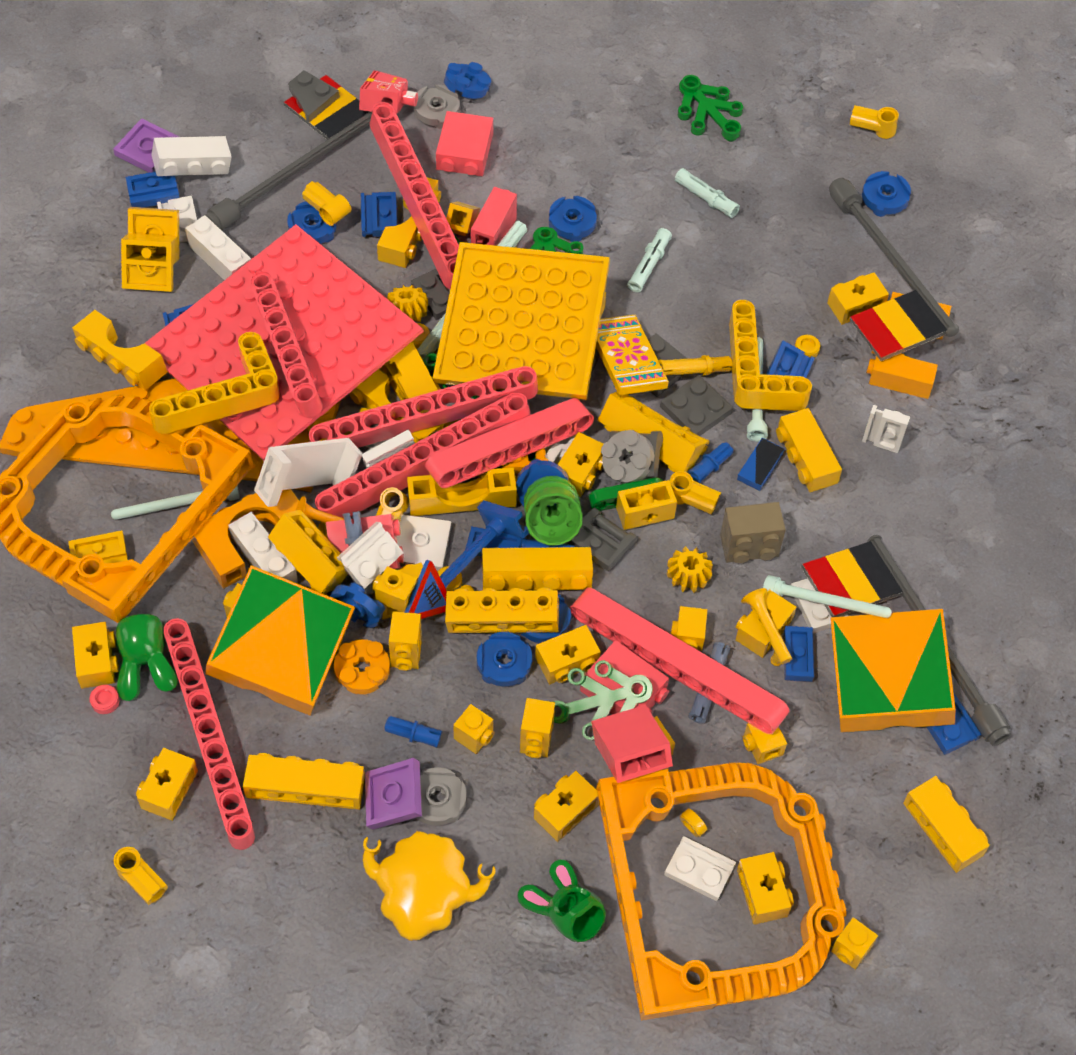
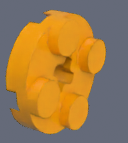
M355 640L350 643H344L340 646L334 660L335 677L339 684L341 683L351 693H372L379 689V685L384 680L386 682L389 677V656L383 649V645L378 641ZM359 662H365V664L370 665L365 667L363 672H359V668L355 667Z

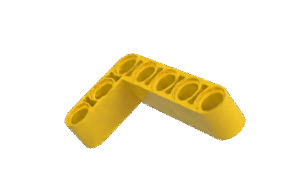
M748 300L735 301L732 306L729 322L735 403L739 407L746 409L790 411L805 409L808 405L812 389L811 382L801 376L760 374L755 307Z
M246 332L238 339L241 362L246 372L245 375L153 401L150 404L149 411L154 430L160 434H168L275 403L280 396L277 375L261 336L256 332Z

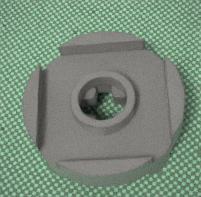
M435 85V88L430 89L426 86L418 91L417 105L414 106V116L421 122L442 129L447 111L460 113V101L456 91L453 93L445 85ZM438 103L441 104L440 107H433V106H432V105H437Z
M634 430L616 433L601 448L605 472L615 481L625 484L643 480L650 472L651 461L654 462L655 454L651 442L648 438ZM626 452H633V456L630 457V463L623 461Z
M437 767L425 770L420 776L422 816L416 817V819L433 826L456 822L466 806V787L463 781L461 782L454 772L446 768ZM435 791H441V796H446L440 802H434L429 797L435 795Z

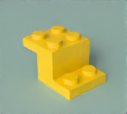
M129 207L128 234L121 239L122 288L172 292L173 265L179 260V210Z

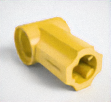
M854 105L850 125L874 130L880 138L889 139L896 134L899 114L892 107L874 110Z
M311 181L302 192L303 199L319 211L321 218L329 226H333L352 210L344 196L341 194L333 195L319 182Z
M677 471L670 477V484L675 494L677 505L686 503L709 514L713 513L721 492L693 481L691 475L684 471Z
M387 488L380 496L381 504L376 516L393 514L394 520L399 519L400 522L402 514L409 507L408 497L397 488ZM399 495L400 503L398 506L391 508L389 506L391 497Z
M123 847L116 852L113 860L118 876L123 881H126L148 905L159 900L168 889V886L141 858L138 850L133 847ZM127 860L136 861L132 868L124 869L121 867Z

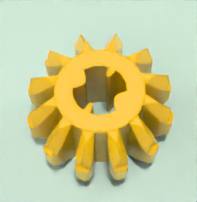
M403 285L402 288H393V292L387 294V299L413 321L421 322V318L427 316L428 297L426 293H423L422 288H415L414 285L410 287Z
M686 546L682 552L675 550L673 558H670L667 563V576L672 579L673 587L681 585L682 592L686 588H690L693 593L697 590V586L704 589L707 581H710L712 578L713 566L712 561L707 560V552L699 554L697 547L693 551H689Z

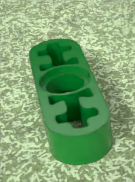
M651 478L594 490L588 496L591 507L599 511L614 509L617 504L618 491L662 482V479Z

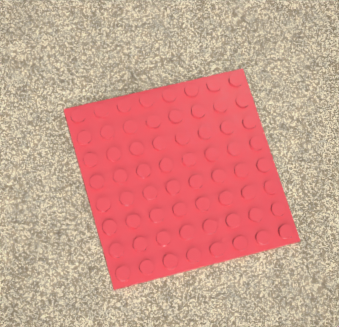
M294 225L146 341L145 344L162 355L167 371L185 389L192 390L245 375L246 372L241 362L238 339L246 332H256L259 334L277 375L279 399L270 405L219 420L264 461L269 447L288 444L422 334L424 330L298 225ZM257 271H267L272 275L322 402V411L315 417L307 418L301 415L290 391L250 286L249 280Z

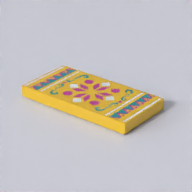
M636 315L600 319L596 348L618 395L667 389L669 381Z

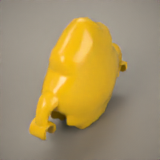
M416 831L410 837L399 840L395 846V853L386 857L380 864L376 862L374 856L381 850V841L378 840V846L375 849L367 847L368 837L363 841V866L365 872L371 879L376 881L384 893L380 907L384 917L394 924L400 936L409 941L420 940L434 931L444 930L451 923L452 911L466 902L479 900L486 893L490 882L495 876L494 866L492 874L484 876L481 873L483 864L481 863L477 870L479 882L475 885H470V880L463 871L464 855L455 847L452 839L440 837L436 834Z

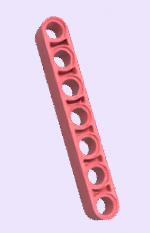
M257 271L249 280L250 286L290 391L301 415L307 418L315 417L322 411V402L272 275L267 271Z
M572 398L440 451L427 460L425 468L441 488H448L577 435L578 432H584L593 424L594 416L578 398Z

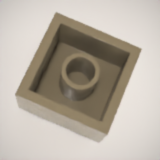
M779 502L728 507L725 509L720 537L726 563H744L755 559L771 560L774 557H779L786 530Z

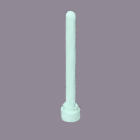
M757 337L760 374L763 375V339ZM752 409V420L747 425V438L751 441L759 442L761 438L767 439L768 426L763 420V409Z
M238 486L235 487L226 499H229V501L240 499ZM202 491L114 509L111 512V517L118 520L189 505L196 500Z
M768 575L763 586L767 591L770 589L781 597L786 595L883 618H888L892 614L889 607L787 585L785 581H781V578Z

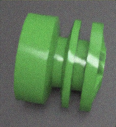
M545 476L536 480L528 487L524 496L526 526L530 535L538 542L546 545H561L572 540L582 526V509L575 486L567 479L558 476Z

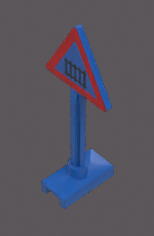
M483 500L477 509L486 525L485 531L441 576H439L432 561H425L404 613L421 614V619L446 612V587L481 552L482 548L494 537L497 538L502 532L520 538H525L529 534L528 528L520 525L518 522L523 516L522 512Z

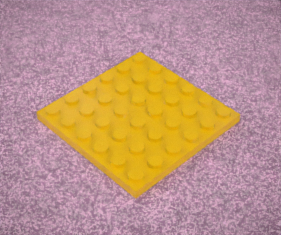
M460 242L433 373L434 383L458 385L511 369L528 366L534 369L537 375V394L587 400L610 258ZM526 381V382H523V383H521V384L526 385V384H529L530 382Z

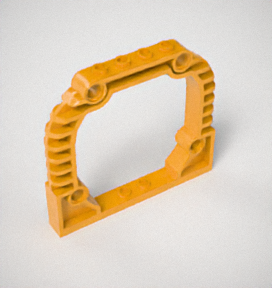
M113 395L106 400L96 398L87 403L81 400L69 402L59 413L54 415L52 421L45 429L36 435L34 441L25 450L21 451L11 466L0 475V540L6 550L18 561L66 588L69 595L117 623L126 618L254 466L250 450L202 424L168 434L156 432L153 428L149 411L152 401L133 395L130 397ZM127 426L142 431L180 452L186 469L189 472L200 474V482L203 488L202 493L186 511L178 516L173 527L161 536L159 543L141 564L132 559L123 562L104 563L103 559L96 554H88L81 559L35 534L23 522V518L34 505L35 495L33 490L75 443H85L93 440L106 427Z
M732 762L669 772L668 769H663L617 783L614 777L599 779L596 790L641 1021L709 1010L716 1006L786 995L806 985L819 972L828 956L831 942L844 929L846 907L843 899H839L837 888H839V877L836 870H832L830 859H832V848L830 843L825 841L823 832L826 828L825 819L822 813L819 814L816 801L811 795L796 793L788 781H784L772 770L752 763ZM729 796L752 797L770 805L778 827L785 834L794 838L810 907L803 915L800 923L803 946L793 956L777 962L710 972L708 966L699 960H691L684 966H681L669 960L657 950L645 952L639 919H642V908L640 901H635L633 890L636 889V878L634 872H629L623 841L630 840L634 832L646 819L651 821L664 820L672 806L677 804ZM658 798L662 800L664 807H654L651 799ZM794 806L802 807L806 812V816L798 815L794 811ZM821 920L829 921L832 924L833 932L825 931L821 926ZM686 973H697L700 977V984H691L686 978Z

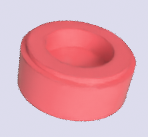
M110 685L96 687L91 692L89 698L93 710L99 714L112 713L117 709L120 702L116 689Z

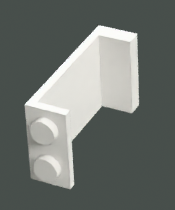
M349 438L269 447L254 491L267 507L277 506L282 490L331 483L334 486L355 475L362 457L361 454L363 453Z

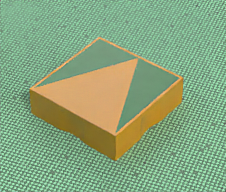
M251 565L207 661L205 674L239 688L259 692L274 702L311 716L331 663L338 652L351 621L355 607Z
M943 609L895 612L888 618L870 614L830 618L841 732L881 730L893 726L926 727L955 725L956 709Z

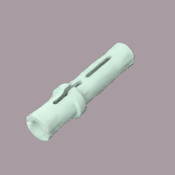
M684 168L677 172L675 182L704 199L711 208L722 211L729 218L736 216L740 205L724 196V192L713 189Z
M665 228L658 229L653 241L646 246V253L627 284L628 288L633 292H641L657 261L664 256V249L672 237L669 230Z

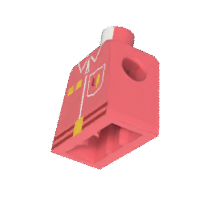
M374 70L360 88L359 110L372 112L373 106L376 103L386 102L392 105L396 114H398L404 105H417L418 92L407 91V79Z

